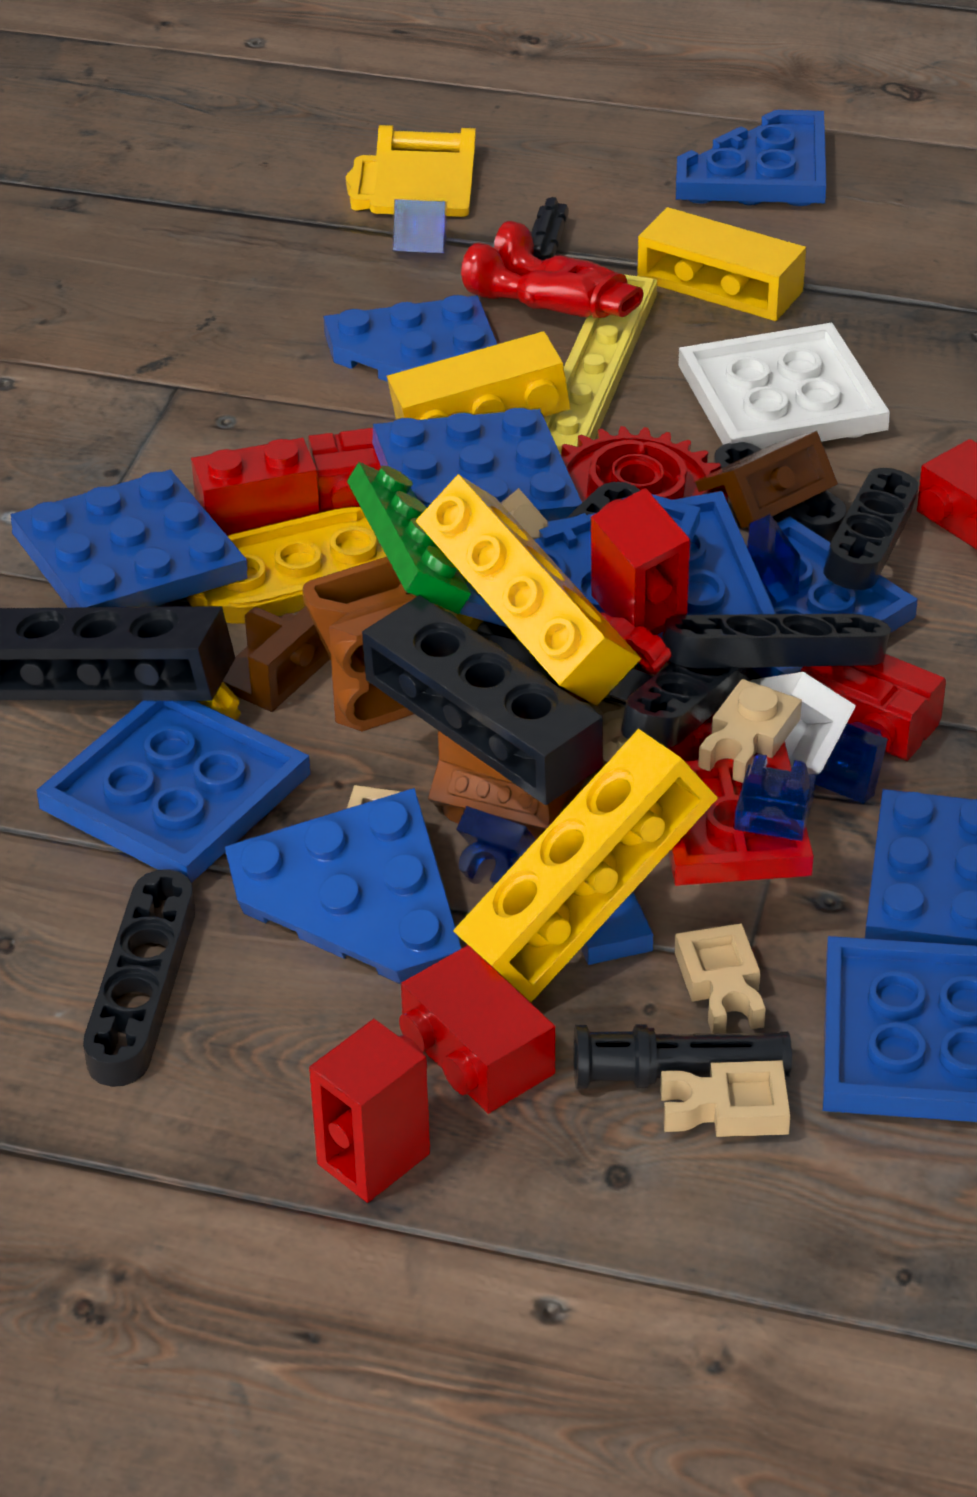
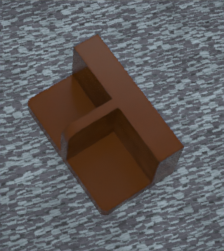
M814 431L772 444L696 480L695 484L699 492L724 485L741 528L756 525L836 486L838 482L818 431Z
M306 606L296 615L286 613L281 617L258 607H253L245 614L247 647L236 656L223 682L235 696L273 712L324 666L330 658Z

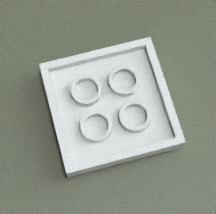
M832 322L679 348L678 366L723 445L746 442L764 449L772 444L814 431H818L821 442L846 437L857 438L865 434L888 430L890 411Z

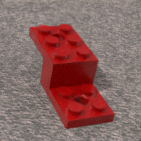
M715 713L681 743L668 748L681 757L718 797L668 852L675 886L812 876L814 855L785 741L773 758L758 753L754 755L753 771L745 784L733 780V759L724 758L718 760L711 771L698 767L699 747L712 734V722Z

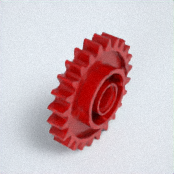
M620 426L616 436L610 435L603 429H598L596 440L581 434L578 435L577 447L565 443L562 445L561 457L582 503L598 487L610 482H625L636 486L640 490L646 488L653 495L671 500L723 491L728 502V494L724 485L699 492L695 484L696 480L721 469L720 463H707L709 452L706 450L690 452V440L681 441L677 444L672 443L670 432H665L660 437L654 438L647 427H644L638 435H632L625 426Z

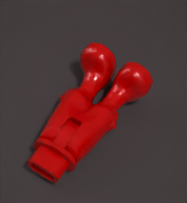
M506 221L501 225L495 237L494 247L480 242L470 246L462 262V281L467 291L471 294L487 299H516L532 309H547L586 318L590 315L593 318H605L610 314L625 317L641 304L644 295L641 287L628 284L624 274L614 272L592 261L570 258L563 255H557L545 260L533 256L534 244L531 232L524 224L515 221Z

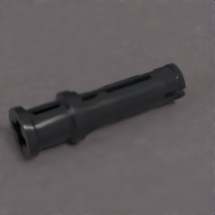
M635 1024L632 1031L590 1032L587 1025H575L573 1062L576 1089H587L591 1081H633L636 1088H648L649 1084H655L656 1078H661V1071H685L698 1077H710L711 1063L782 1060L785 1077H790L792 1069V1046L788 1031L756 1034H655V1029L648 1028L647 1024Z

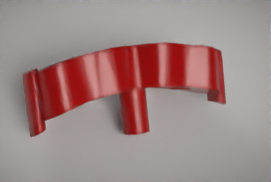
M601 612V615L641 658L638 664L645 671L656 675L671 658L670 649L666 647L658 635H653L644 626L634 627L624 618L611 617Z

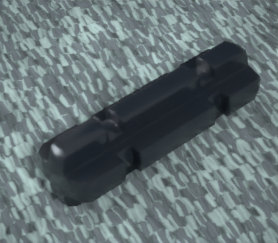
M556 197L547 198L545 205L539 208L537 219L531 232L534 244L533 256L541 260L549 259L556 255L569 214L567 204L558 203Z

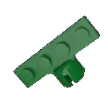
M358 462L347 483L404 590L415 596L420 595L433 604L459 614L471 595L466 585L468 580L416 522L417 518L427 508L416 498L412 491V481L392 467L383 465L380 470H376Z

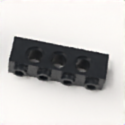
M417 596L362 631L365 674L368 682L544 805H548L603 766V716L598 714L589 704L580 702L551 683L541 672L533 671L506 653L497 643L488 641L462 624L452 613L441 610L422 596Z
M222 606L0 608V700L212 701L236 658Z

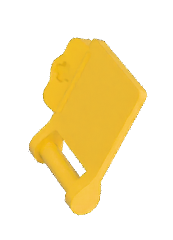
M379 125L376 155L356 157L353 168L345 176L351 209L355 211L370 209L375 214L468 216L470 212L476 128H461V133L394 131V125Z

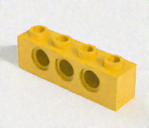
M458 474L417 518L416 522L559 686L597 706L641 660L638 654L498 499Z
M638 729L459 923L453 932L527 1000L532 1002L718 797L681 757Z

